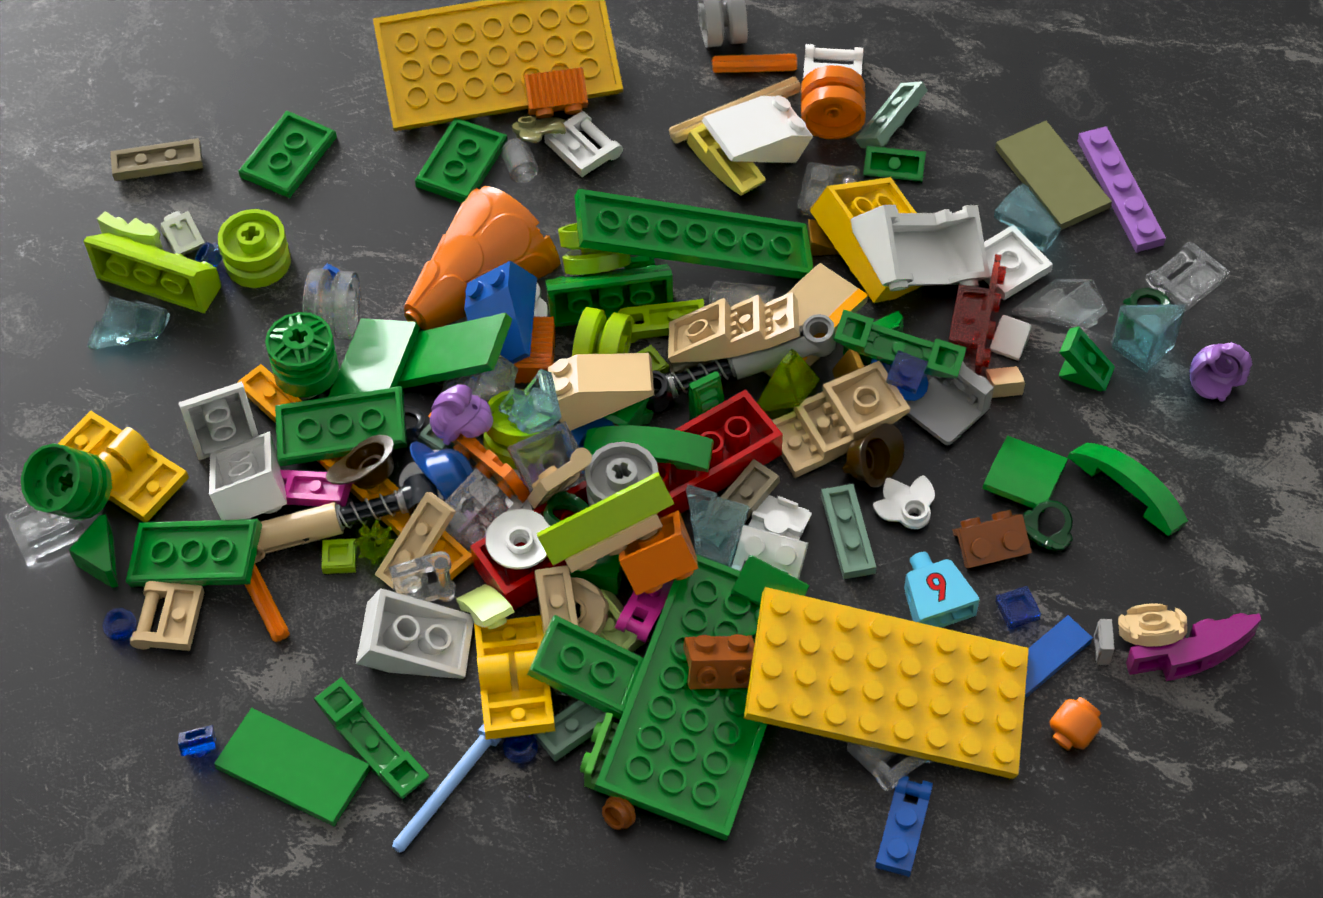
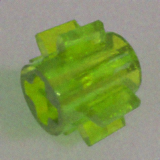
M375 521L371 529L363 525L359 529V533L363 537H358L353 542V545L360 547L361 553L358 557L363 558L365 556L371 559L372 564H375L380 556L385 559L390 551L388 548H391L396 541L391 539L390 536L392 528L388 527L386 529L381 527L379 521Z

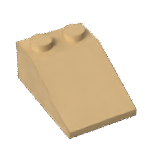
M649 353L577 354L567 359H560L548 367L549 406L566 432H569L654 396L651 356Z

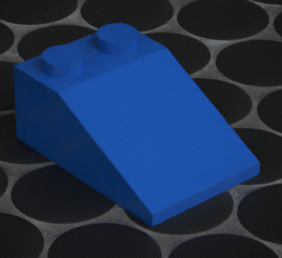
M511 260L468 282L465 290L464 310L467 321L507 313L512 318L496 366L493 371L481 373L485 377L530 356L537 277Z

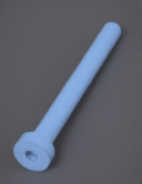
M482 724L477 731L479 738L393 841L392 847L394 850L400 853L408 847L490 745L497 746L502 738L486 740L484 724Z

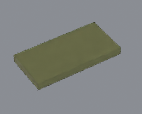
M1047 121L996 142V151L1059 231L1111 208L1112 201Z

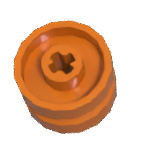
M827 65L816 68L808 73L801 82V119L806 123V127L811 134L824 139H841L860 131L865 124L866 118L865 82L862 76L855 70L841 65Z

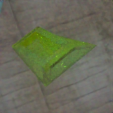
M791 349L778 365L757 403L763 411L800 406L821 379L798 352Z

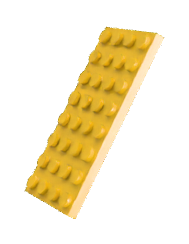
M481 0L373 18L394 132L452 122L455 118L466 120L528 109L524 84L526 74L583 67L588 98L623 93V85L605 0Z
M765 587L761 597L744 719L1015 779L1019 774L1029 648Z

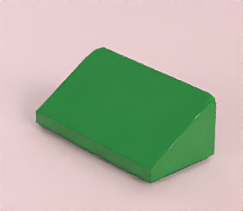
M867 146L863 176L891 177L892 179L923 182L926 152Z
M750 555L731 591L760 606L762 592L765 587L805 596L809 585Z

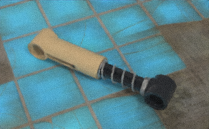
M419 473L405 479L402 488L398 489V491L394 490L393 494L382 496V494H379L378 498L371 500L365 497L363 502L356 504L350 502V505L344 507L333 502L261 521L262 529L255 563L261 561L267 553L343 534L345 526L351 528L355 523L361 522L366 524L367 520L374 518L379 521L382 516L390 514L394 517L397 512L409 513L412 516L426 492H432L439 497L437 487L424 473Z

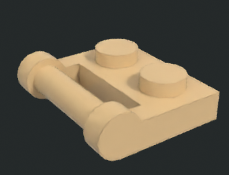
M578 448L571 454L570 461L559 469L553 465L543 471L538 476L539 479L531 485L533 491L527 497L534 509L539 507L555 493L561 492L574 484L579 478L580 472L591 463L592 455L590 451L585 448Z
M156 581L146 582L143 590L145 600L137 630L131 636V646L137 649L153 647L190 651L204 596L203 587L201 585ZM166 597L157 633L150 632L158 600Z

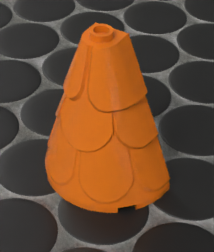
M483 186L480 190L475 188L468 195L467 199L462 202L446 234H443L431 260L425 263L404 305L406 320L417 322L420 328L429 330L443 327L465 317L464 307L467 283L510 260L536 276L537 279L552 273L560 265V258L549 235L543 237L540 229L536 227L540 222L512 196L490 186Z

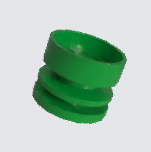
M297 312L285 315L273 323L267 332L265 344L276 385L283 392L291 396L306 398L319 395L329 389L338 377L339 363L333 335L327 322L312 313Z
M52 443L41 446L30 455L23 467L21 489L27 503L35 510L75 520H85L95 516L106 505L112 489V478L106 462L99 456Z

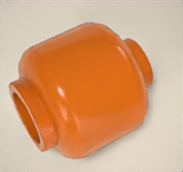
M1081 697L1077 700L1067 699L1049 722L1051 729L1055 732L1052 739L1066 750H1070L1072 746L1081 750L1085 749L1102 728V722L1099 719L1100 711Z

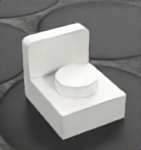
M176 211L164 217L160 231L163 236H166L174 253L185 255L205 245L189 211L182 214L180 211Z

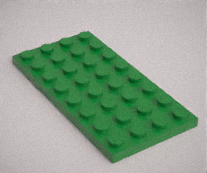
M697 555L698 569L694 570L691 576L683 580H676L675 578L594 790L611 797L626 799L632 805L726 841L729 837L767 724L744 719L748 688L689 689L687 683L689 666L683 649L684 637L741 634L752 636L755 644L760 606L731 591L741 571Z

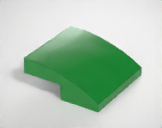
M1007 436L991 466L982 489L1034 508L1041 502L1051 500L1056 484L1065 470L1068 458Z

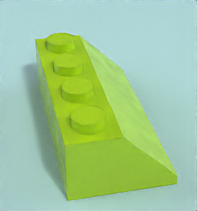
M111 233L87 236L84 239L86 250L98 279L204 314L222 286L217 268L207 262H197L186 258L182 254H173L160 250L154 245H145L133 241L127 236H117Z

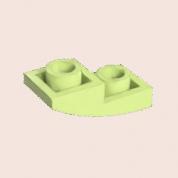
M106 211L97 218L102 234L111 233L117 236H127L133 241L145 245L151 244L163 250L159 238L160 233L150 223L145 224L134 218L127 224L121 217L115 218Z
M487 584L456 598L461 611L469 612L475 625L484 628H497L507 622V616L515 613L510 603L497 590Z

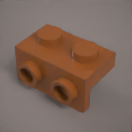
M1005 510L991 514L993 520L980 522V517L960 521L961 527L952 529L954 536H958L965 568L1032 553L1023 514L1012 515L1011 510Z
M734 634L731 636L699 635L697 637H684L683 649L689 666L687 682L689 689L748 688L755 645L752 636Z

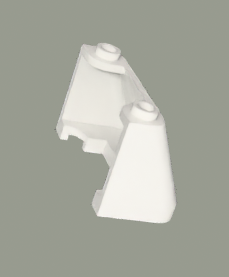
M882 205L851 219L854 236L882 286H889L890 291L904 290L909 288L908 286L960 285V289H971L979 286L978 281L990 277L978 205H965L962 207V210L955 213L950 212L949 209L936 213H898L896 205Z

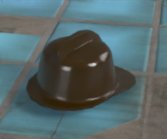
M884 423L866 437L852 442L847 451V462L842 467L843 472L850 473L855 480L867 482L871 487L877 488L881 486L887 478L891 477L899 469L904 458L905 446L899 429L893 424Z
M376 435L360 442L350 453L328 469L326 473L327 481L338 485L352 482L358 488L365 490L374 488L384 482L391 475L394 468L391 457L394 448L392 438L387 435Z

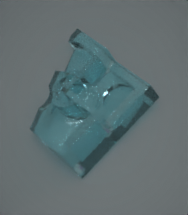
M1025 184L1016 187L995 209V219L1009 226L1014 225L1037 249L1043 252L1049 248L1061 231L1060 226Z
M110 296L101 322L96 320L87 347L97 350L156 339L164 331L171 316L163 307L137 300L133 303Z
M540 369L524 391L513 387L498 407L499 411L509 415L508 420L517 424V428L524 433L533 434L543 431L554 425L562 417L552 372Z
M688 485L686 493L690 508L696 554L731 567L742 528L746 523L750 510L749 506L717 497L715 492Z

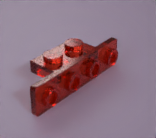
M995 254L989 289L959 285L949 335L950 343L966 348L978 349L975 361V373L978 376L982 374L983 367L989 368L991 349H986L988 339L994 340L997 321H991L993 312H999L1002 294L996 292L998 284L1004 285L1007 266H1001L1002 255Z

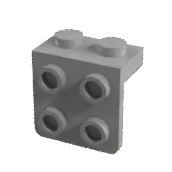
M962 361L957 379L933 376L928 381V390L921 399L906 401L910 407V412L906 415L942 443L950 445L990 409L994 387L985 377L978 376L966 367Z

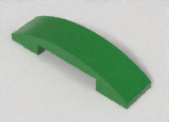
M843 309L834 337V341L892 366L922 374L957 379L966 347L937 338L934 342L873 324V318Z
M635 425L598 427L589 429L586 433L583 448L588 449L591 455L609 443L624 441L638 444L652 454L657 463L674 464L678 470L709 472L714 441L704 436L667 428Z
M1085 443L1071 451L1067 458L1091 476L1103 471L1148 506L1143 517L1166 535H1172L1188 522L1184 511L1168 488L1151 471L1128 455L1104 445Z
M342 677L314 698L319 708L362 761L368 763L372 772L401 799L429 778V774L407 750L404 752L367 711L363 701Z

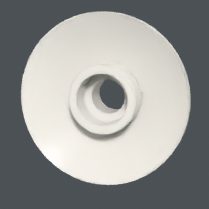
M515 509L499 515L490 524L486 533L487 550L490 556L504 567L511 569L533 567L547 557L537 537V533L550 527V525L542 515L532 510ZM519 542H523L526 544L521 547L515 546Z

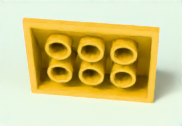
M891 177L827 186L810 209L818 225L826 233L834 248L844 259L850 271L855 275L873 303L896 299L921 287L908 286L909 288L904 290L890 291L889 286H882L852 232V218L882 205H896L898 213H916Z

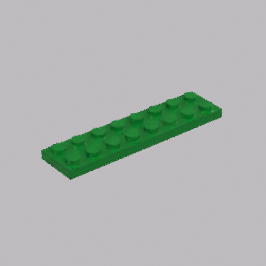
M578 189L574 196L579 247L796 279H802L813 269L808 228L805 223Z

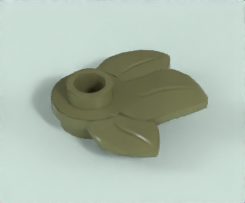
M525 116L519 118L518 122L512 125L513 132L516 133L517 139L538 143L545 134H566V128L563 124L566 120L557 117L535 120L534 117Z

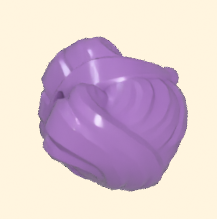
M1232 342L1206 346L1196 354L1191 362V384L1200 396L1208 399L1218 398L1219 401H1225L1232 387L1241 386L1247 382L1250 367L1252 366V358L1249 352Z
M456 385L442 392L435 399L431 407L430 426L434 434L438 438L443 439V443L446 445L456 440L461 433L465 437L475 438L484 432H488L493 425L494 420L487 401L472 395L471 388L466 385Z

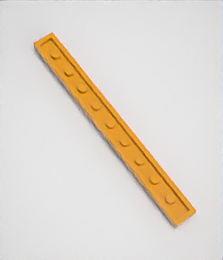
M262 364L237 382L243 383L247 397L275 423V405L302 401L298 397L283 392L276 385L274 375ZM343 457L317 462L328 471L333 464ZM387 478L384 482L367 490L360 489L352 484L350 492L363 502L365 497L368 500L379 497V494H382V496L393 494V491H398L399 488ZM397 512L394 517L389 514L382 516L381 520L399 536L411 516L409 513ZM446 531L443 532L426 559V562L448 582L473 563L471 553Z

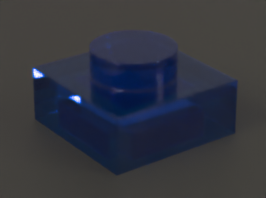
M898 350L885 383L916 394L928 361Z
M1028 585L996 596L995 603L1008 629L1040 620L1041 612Z
M213 725L179 733L178 746L181 757L190 755L192 758L201 757L209 754L211 749H215L216 734Z

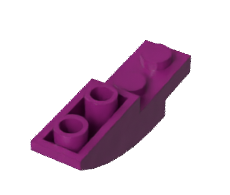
M1239 613L1228 619L1216 621L1214 619H1204L1193 624L1188 638L1183 637V639L1173 644L1163 646L1135 645L1130 648L1126 660L1129 675L1163 670L1166 681L1191 676L1216 666L1234 655L1255 636L1261 621L1260 614L1247 615Z

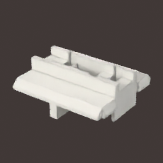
M769 495L757 510L753 511L752 519L748 526L799 540L812 513L805 508L798 507L796 502L780 496L775 498Z

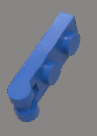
M899 774L875 868L910 877L933 783L923 781L921 784L909 781L908 776ZM905 794L918 797L917 805L904 802Z

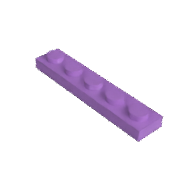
M1107 126L1079 133L1078 143L1103 191L1112 201L1111 206L1135 252L1163 246L1166 237Z

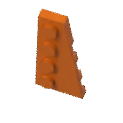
M461 433L456 440L452 441L456 444L453 449L462 453L468 460L472 458L477 463L474 468L485 479L489 480L493 477L499 482L496 487L508 499L514 495L522 503L527 500L531 492L514 469L507 463L503 464L496 454L489 449L486 450L476 438H468Z

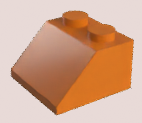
M679 510L660 518L663 526L657 529L655 535L645 540L637 539L627 544V548L619 553V562L636 596L644 592L646 594L654 593L662 588L664 583L675 578L676 580H683L691 576L694 570L698 569L697 555Z

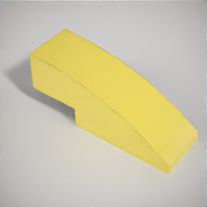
M704 124L689 131L687 144L716 177L742 196L766 182V178L754 162L730 161Z

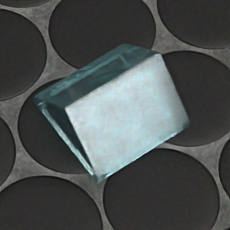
M1120 305L1111 341L1112 348L1145 372H1148L1175 346L1185 312V305Z

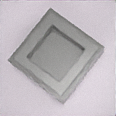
M1100 619L1097 623L1094 633L1096 663L1098 665H1110L1114 653L1112 619Z

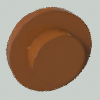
M609 797L602 808L604 820L613 829L628 828L635 822L634 806L626 799Z

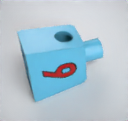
M919 552L910 558L909 561L913 571L906 574L904 589L914 622L942 628L977 615L980 599L951 560L945 559L933 564L927 552Z

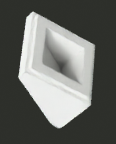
M1003 315L989 351L1019 361L1030 337L1031 324Z

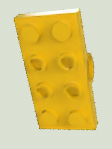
M90 411L58 443L59 445L95 454L105 461L112 478L109 500L143 522H148L189 479L186 470L151 449L148 442L137 431L129 427L121 430L93 411Z
M541 615L507 619L505 624L494 629L477 626L474 623L486 740L554 732L555 723L550 686L527 675L544 636Z

